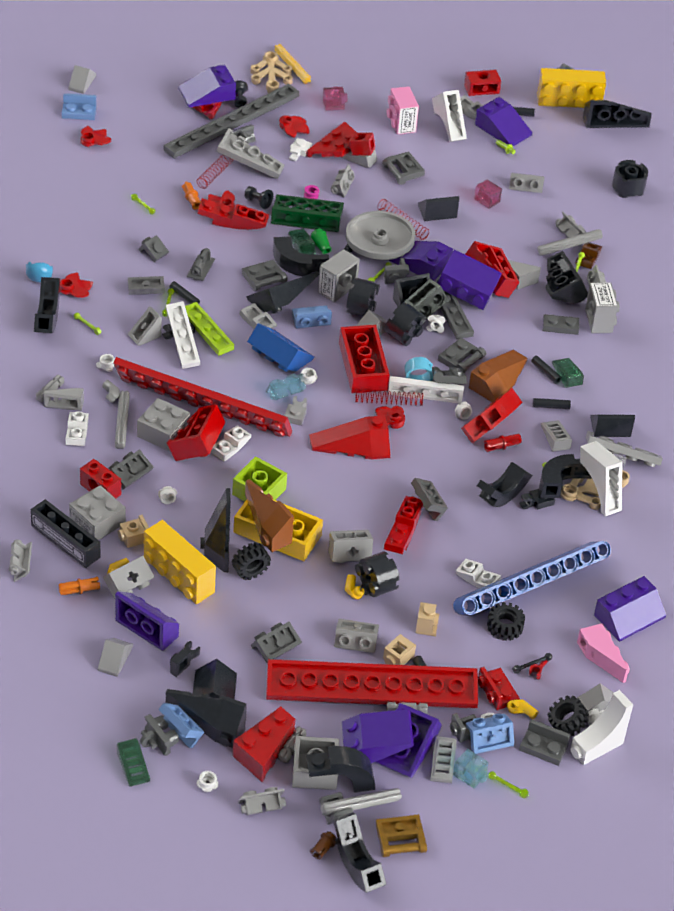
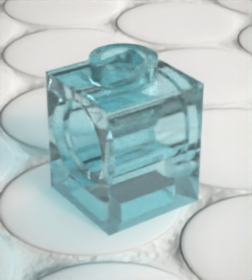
M467 749L455 762L453 775L475 789L479 783H484L489 775L487 771L489 762Z

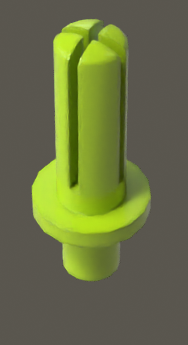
M500 140L496 141V145L503 148L505 153L515 154L516 150L513 149V145H507Z

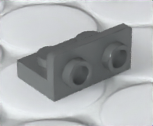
M140 449L135 453L129 452L123 457L122 462L116 461L109 467L110 471L121 478L123 490L154 468Z
M414 478L411 485L415 489V494L419 496L424 508L428 510L433 520L438 521L448 509L447 505L431 481Z
M290 621L283 625L280 622L270 628L271 632L266 634L264 631L255 636L254 639L256 641L251 644L252 649L257 647L266 663H268V659H275L300 645L302 641Z
M530 720L519 751L559 766L568 748L570 734L547 726L542 722Z

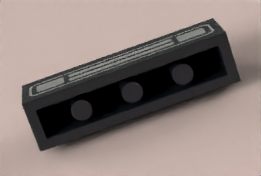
M45 499L30 509L31 526L82 566L87 568L101 558L100 541Z

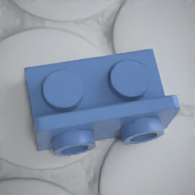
M63 94L62 118L95 120L96 95Z
M327 305L292 309V317L295 328L331 325L332 311L328 310Z
M163 703L159 711L164 715V720L168 722V727L171 730H175L179 738L189 748H193L204 731L178 705Z
M498 713L492 717L475 718L470 722H466V727L470 731L471 751L474 754L514 746L513 722L506 714Z

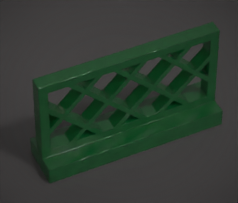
M277 194L274 206H272L271 224L339 232L344 202Z

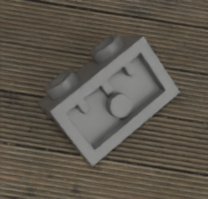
M338 619L334 647L374 653L379 624Z

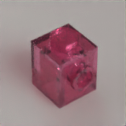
M343 87L323 88L325 111L344 110L348 97L347 93H344Z
M487 179L476 186L474 199L490 209L501 201L502 188Z

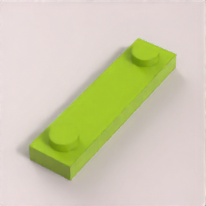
M197 302L185 306L189 321L196 327L195 330L218 356L234 350V343Z

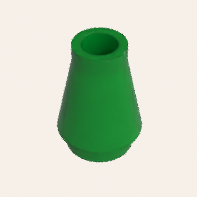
M322 229L314 230L310 235L311 242L322 254L330 253L332 249L326 232Z

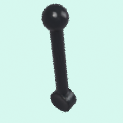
M546 653L544 657L521 666L516 665L512 670L517 674L522 669L545 660L550 661L553 656L551 653Z

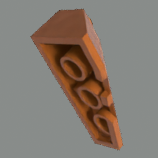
M513 349L481 363L471 371L469 389L490 402L495 401L503 393L515 386L517 378L521 374L528 358Z
M250 479L246 480L245 496L263 546L274 552L291 544L293 514L282 502L273 501L271 494L265 495L261 487Z

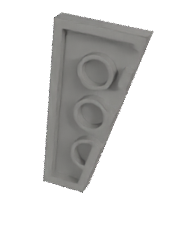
M228 128L217 148V152L278 179L285 165L269 154L261 153L260 148L255 145H249L245 142V138L242 136L237 137L233 134L234 131Z
M587 431L585 438L588 443L598 441L613 455L618 456L621 453L626 455L627 459L637 461V459L644 460V464L655 467V464L661 465L663 460L661 455L637 447L632 449V446L623 442L616 444L614 440L606 436L597 438L593 436L594 432Z

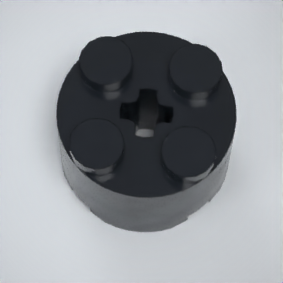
M634 160L620 161L618 166L615 167L612 181L613 189L622 198L642 196L648 177L647 167L642 163L641 165L636 164Z
M354 277L351 284L355 285L354 288L349 289L346 308L348 309L346 312L364 316L368 310L375 312L377 302L374 299L375 295L379 293L380 285L373 281Z
M405 302L394 310L393 314L395 316L392 320L388 319L385 331L403 345L408 346L414 336L419 337L424 330L422 325L427 317Z
M382 551L363 558L355 565V572L360 577L361 589H364V595L369 594L371 597H377L398 589L399 585H396V581H399V572L394 560L387 558V552Z

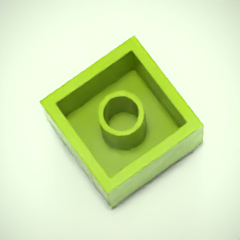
M255 456L233 478L232 495L245 502L246 480L250 479L262 488L265 495L269 493L273 496V500H276L286 490L287 473Z

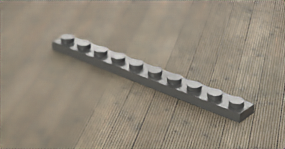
M287 84L165 144L164 151L173 158H176L227 132L228 128L233 130L299 97V91L290 84Z

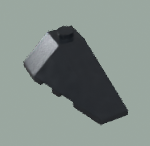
M608 100L588 101L585 103L583 113L586 128H649L652 117L651 112Z
M561 251L547 259L548 276H546V290L551 299L571 304L584 301L588 296V291L565 253Z
M319 271L246 296V298L252 304L255 303L264 313L272 311V314L282 311L283 306L293 301L320 275Z
M226 488L205 527L204 537H200V549H204V556L224 573H229L230 488Z
M166 690L165 703L178 705L204 731L205 735L222 746L233 748V741L245 732L246 703L226 696H220L219 699L210 698L209 694H202L200 697L194 696L191 692Z

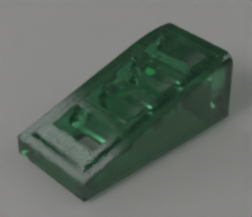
M304 228L288 232V236L291 237L292 244L298 252L309 255L316 254L315 242Z
M570 358L552 361V365L562 377L561 380L566 388L583 385L584 374Z
M134 738L117 743V755L129 787L150 782V776L138 739ZM142 772L140 775L131 776V774Z

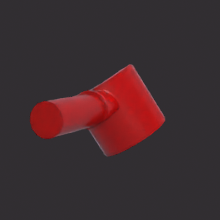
M542 661L539 665H531L529 676L533 672H537L536 679L539 680L542 669L548 661Z

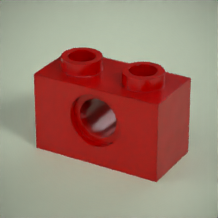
M497 69L469 71L465 74L464 86L469 96L500 94L501 79Z
M92 459L80 468V485L88 491L101 485L114 498H118L121 495V478L97 460Z

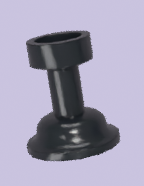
M237 80L235 81L237 97L234 99V105L240 108L247 104V98L243 94L248 90V85L245 81Z
M248 186L244 196L248 200L258 199L260 207L268 209L272 204L274 194L269 189L258 193L255 187Z

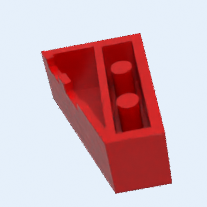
M474 241L465 253V255L502 273L493 293L498 297L509 298L520 282L502 248Z

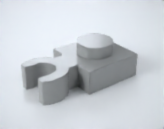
M294 396L293 404H288L284 416L288 417L290 423L302 426L307 411V398H304L302 402H298L297 396Z

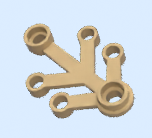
M266 52L261 62L251 66L250 72L253 74L251 76L252 84H259L261 78L266 75L269 76V81L266 82L268 93L279 89V82L275 80V75L282 78L285 85L293 83V77L291 76L292 67L279 61L276 52ZM268 65L267 68H265L264 70L260 71V69H261L262 67Z
M622 470V488L628 484L630 478L629 473ZM572 478L571 483H567L562 487L560 495L563 499L567 501L580 500L588 503L589 507L593 510L600 509V498H598L599 494L593 479H587L584 486L577 487L584 479ZM584 493H589L598 497H590L585 495Z

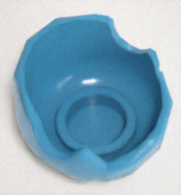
M28 262L26 264V275L31 281L40 283L41 277L52 276L53 266L43 262L34 264Z

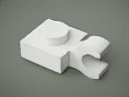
M297 138L290 146L292 155L289 159L296 161L300 155L305 157L306 151L312 147V143Z

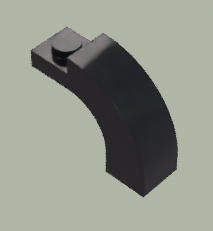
M291 237L273 238L274 259L282 269L291 274L303 277L312 274V272H320V265L329 260V254L309 255L298 252L292 245Z
M41 277L38 312L35 313L34 332L54 333L60 301V278Z
M574 454L556 456L550 459L543 467L539 484L540 497L560 498L563 480L571 478L592 479V477L580 463V459H575Z
M511 462L502 476L495 482L488 484L483 480L479 481L476 485L482 490L479 497L493 507H501L515 498L533 475Z
M328 746V752L306 754L309 778L343 775L352 780L354 792L375 790L372 763L363 752L345 746Z
M352 812L333 819L337 834L335 841L339 854L355 884L364 892L387 885L381 863L372 858L364 844L356 813Z

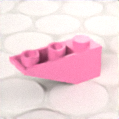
M602 623L580 629L577 643L585 657L622 683L626 682L629 665L620 655L618 646H615L610 632L606 631Z

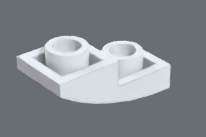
M80 411L69 413L66 445L85 446L89 413Z
M237 425L225 432L224 439L214 444L210 453L225 462L248 442L251 434Z
M465 559L456 570L458 576L477 588H482L501 580V575L486 571L482 563Z

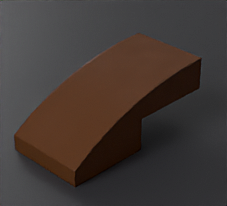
M590 242L585 243L581 249L585 257L582 258L580 266L592 269L600 255L602 246Z

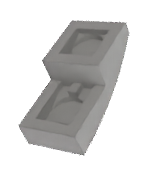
M466 95L460 97L462 113L476 119L477 109L483 105L479 101L473 103Z
M255 303L240 310L239 315L254 329L258 323L272 329L277 326L267 312L263 313Z

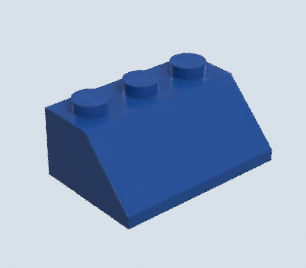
M260 323L257 324L247 341L253 345L251 349L259 354L263 352L266 354L265 358L273 363L276 361L279 363L278 367L286 372L288 370L298 371L315 357L276 330Z

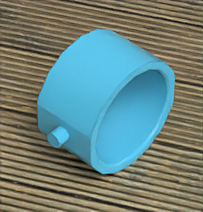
M414 357L407 361L404 366L405 376L409 379L432 381L433 364L427 358ZM417 369H423L427 371L425 374L422 375L410 374L412 371Z

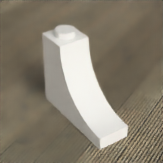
M459 90L443 92L433 97L434 114H438L442 118L448 133L449 142L467 139Z
M598 441L580 446V463L587 469L595 483L600 498L601 513L604 516H608L622 511V461Z
M620 690L613 693L608 706L597 720L583 732L573 737L570 751L573 757L578 759L583 765L622 745L624 742L633 704Z

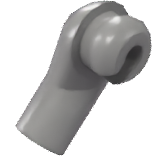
M106 380L102 385L109 392L106 395V399L114 403L119 398L120 390L112 382Z

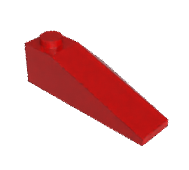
M385 415L368 416L309 434L312 451L331 454L342 452L348 453V456L354 457V454L371 460L385 459L391 456L389 429Z

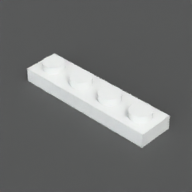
M184 301L166 305L182 369L199 366L200 359Z
M390 376L389 391H391V395L395 391L396 396H400V393L402 396L403 392H405L406 397L408 392H410L413 398H415V395L417 398L418 393L422 397L423 392V399L459 404L462 402L464 385Z

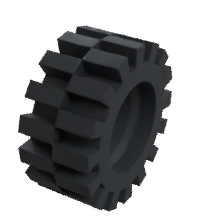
M254 542V544L249 543L248 547L244 545L243 549H239L237 551L238 554L233 556L232 566L243 580H251L252 577L254 579L257 578V575H262V571H266L268 569L267 566L271 564L269 554L262 544Z
M502 602L501 606L498 603L489 611L488 631H491L492 636L497 635L496 638L499 640L500 637H503V641H507V638L511 641L514 640V637L517 639L523 632L525 614H523L522 609L518 610L519 606L515 605V607H512L513 603L506 605V602ZM500 619H508V620L512 621L513 623H512V624H504V623L500 622L499 620H500Z
M569 695L565 696V700L562 697L559 698L560 702L557 703L555 701L553 703L554 707L550 706L549 708L550 712L547 714L549 717L548 721L553 728L574 736L575 731L580 733V728L584 729L586 727L585 723L589 721L587 718L589 717L588 710L581 700L575 696H571V698ZM574 712L570 718L563 720L567 714Z

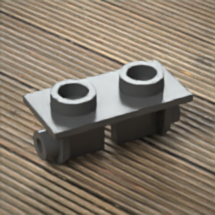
M205 248L201 250L187 277L204 281L215 261V258L211 257L210 249Z

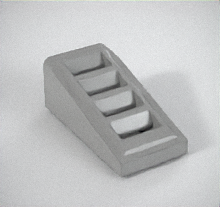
M375 149L372 155L352 156V152L349 151L342 157L367 168H370L377 161Z
M83 388L44 390V407L82 411L84 403Z
M559 420L541 423L552 452L571 448L572 439Z
M435 737L431 781L452 783L456 739ZM436 770L449 771V773L436 772Z

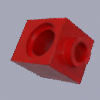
M373 132L354 133L348 142L352 156L372 155L376 147Z

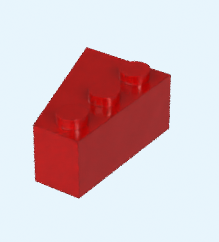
M217 404L200 407L187 421L188 425L184 429L180 428L177 431L178 436L174 440L169 439L167 441L175 461L206 457L210 454L226 423Z
M280 706L233 741V757L263 782L270 768L274 766L279 752L284 748L283 746L289 737L294 734L296 719Z

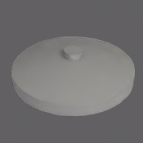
M370 211L359 214L350 220L346 228V241L355 252L362 256L380 260L394 259L405 255L412 249L415 243V229L407 219L398 214L387 211Z

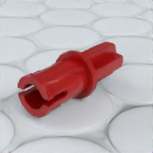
M520 434L505 437L500 435L495 439L484 440V448L486 452L497 449L506 450V447L522 443V438Z

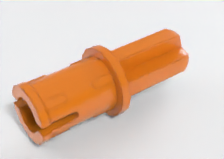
M186 181L182 185L185 198L190 202L192 209L198 210L201 202L198 192L194 190L191 183Z
M98 576L83 580L77 578V581L60 583L58 587L59 593L61 595L83 594L85 591L100 590Z

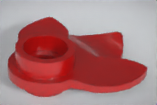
M283 115L279 119V126L286 134L293 138L296 137L297 133L309 134L310 132L306 125L307 121L302 117Z
M86 126L81 130L80 143L86 147L106 145L112 141V138L106 137V129L93 131L91 127Z
M226 190L222 197L208 194V200L235 208V196L230 191Z
M72 273L60 281L59 292L84 298L89 296L88 291L92 288L93 281L81 280L79 273Z
M397 405L392 408L381 406L375 409L377 416L385 415L387 425H390L391 428L398 429L404 426L406 419L402 407Z

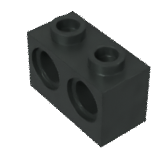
M429 279L405 302L416 308L428 319V316L432 315L446 303L448 298L442 287Z

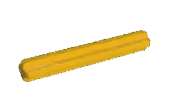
M281 44L275 45L274 51L287 65L292 67V71L304 84L310 83L311 76Z

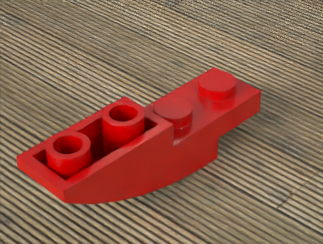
M204 198L201 199L197 212L199 215L212 218V224L243 230L266 228L269 217L267 213L236 204L235 208Z
M511 387L484 408L481 413L461 427L470 442L473 443L501 423L523 402Z
M405 496L396 514L395 523L384 543L383 550L402 555L407 550L423 508L421 499L414 496Z

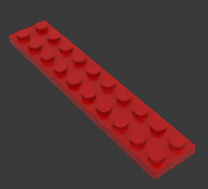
M118 357L113 362L121 377L120 379L126 383L135 382L143 389L152 388L160 395L169 394L171 398L177 401H181V399L186 400L188 404L194 407L217 404L222 416L225 418H237L242 424H254L259 430H271L279 437H284V435L290 437L292 434V428L286 416Z
M268 659L266 700L387 705V702H396V704L404 702L416 703V705L426 703L429 707L477 709L478 672L477 668Z

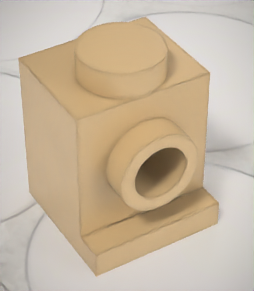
M139 515L138 519L120 524L118 536L120 541H124L127 548L143 544L144 531L149 528L143 515Z
M420 602L416 626L417 634L436 637L439 613H436V604Z
M399 634L384 648V662L390 665H405L415 657L416 644Z

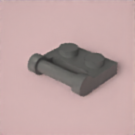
M409 151L387 157L382 162L384 167L388 168L396 177V181L400 185H403L408 180L425 175V170ZM394 164H397L404 173L401 174Z
M274 259L242 268V275L254 291L260 290V287L278 282L284 283L288 280L286 273L280 269Z
M459 338L438 355V361L449 368H460V371L465 373L469 366L486 356V351L482 347L478 348L463 338ZM472 354L467 360L462 362L465 358Z
M436 366L432 367L433 380L436 383L466 384L467 376L463 371H460V368L440 370Z

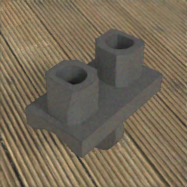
M252 124L233 130L234 135L237 137L242 136L248 144L256 141L254 125Z
M151 714L146 715L145 720L147 724L145 729L141 731L140 744L143 747L151 746L152 749L158 747L164 756L170 754V747L179 742L177 732L173 729L166 733L163 731L168 728V722L163 718L164 715L155 718Z

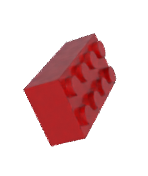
M377 326L340 327L339 346L351 393H356V389L357 393H359L360 389L362 393H364V390L366 392H369V390L371 392H374V390L376 392H379V390L388 391L390 374Z

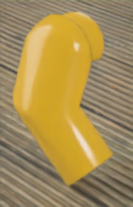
M123 558L111 563L107 574L130 563L129 560Z
M347 575L345 592L353 599H361L365 593L364 589L360 590V586H355V575Z
M522 699L511 700L507 704V709L512 714H526L531 719H535L539 713L537 709Z

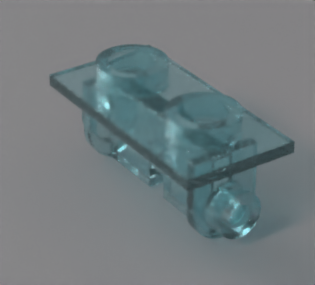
M303 373L299 375L291 374L283 380H273L269 383L266 393L270 392L271 399L278 400L289 395L287 389H289L291 395L303 392L306 389L305 382H301Z

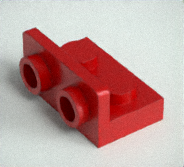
M484 666L480 667L478 685L484 689L489 703L493 704L496 710L506 708L511 700H520L501 667L488 672Z

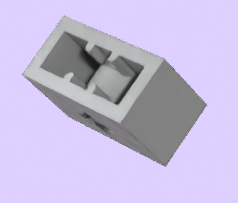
M369 530L330 531L328 553L332 562H359L361 559L372 555L373 537Z
M141 556L108 573L103 579L115 599V593L118 591L133 593L132 590L136 587L139 590L150 585L149 580L153 579L154 575L144 556Z

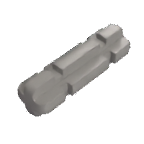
M59 374L56 375L42 390L36 393V400L44 402V390H57L58 387L64 384V377Z
M387 702L386 711L397 710L399 704ZM399 702L425 714L428 713V705L426 703L416 705V703Z
M296 727L293 732L294 734L289 737L283 746L284 748L278 754L280 761L284 763L289 762L292 757L291 755L294 754L296 736L306 737V730L304 728Z

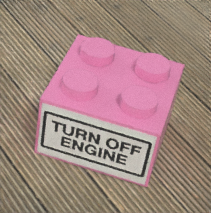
M410 86L391 88L390 95L388 96L389 108L387 109V117L391 120L392 128L395 129L397 134L416 132L419 105Z

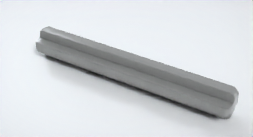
M597 229L541 245L537 249L539 255L543 256L602 239L603 235L602 231Z
M123 390L119 393L115 447L117 449H123L126 443L130 393Z
M393 788L326 802L321 805V811L324 816H328L349 808L357 810L399 801L402 795L400 789Z

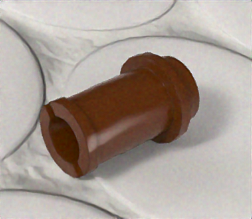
M330 831L322 833L321 839L310 849V853L313 854L312 856L321 860L325 853L336 845L335 839L337 837Z

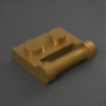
M419 814L376 819L375 825L382 857L419 851V853L427 852V843ZM417 838V842L397 845L388 844V842Z

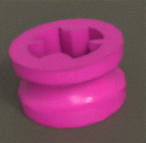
M307 185L304 189V197L317 199L319 197V188L315 185Z

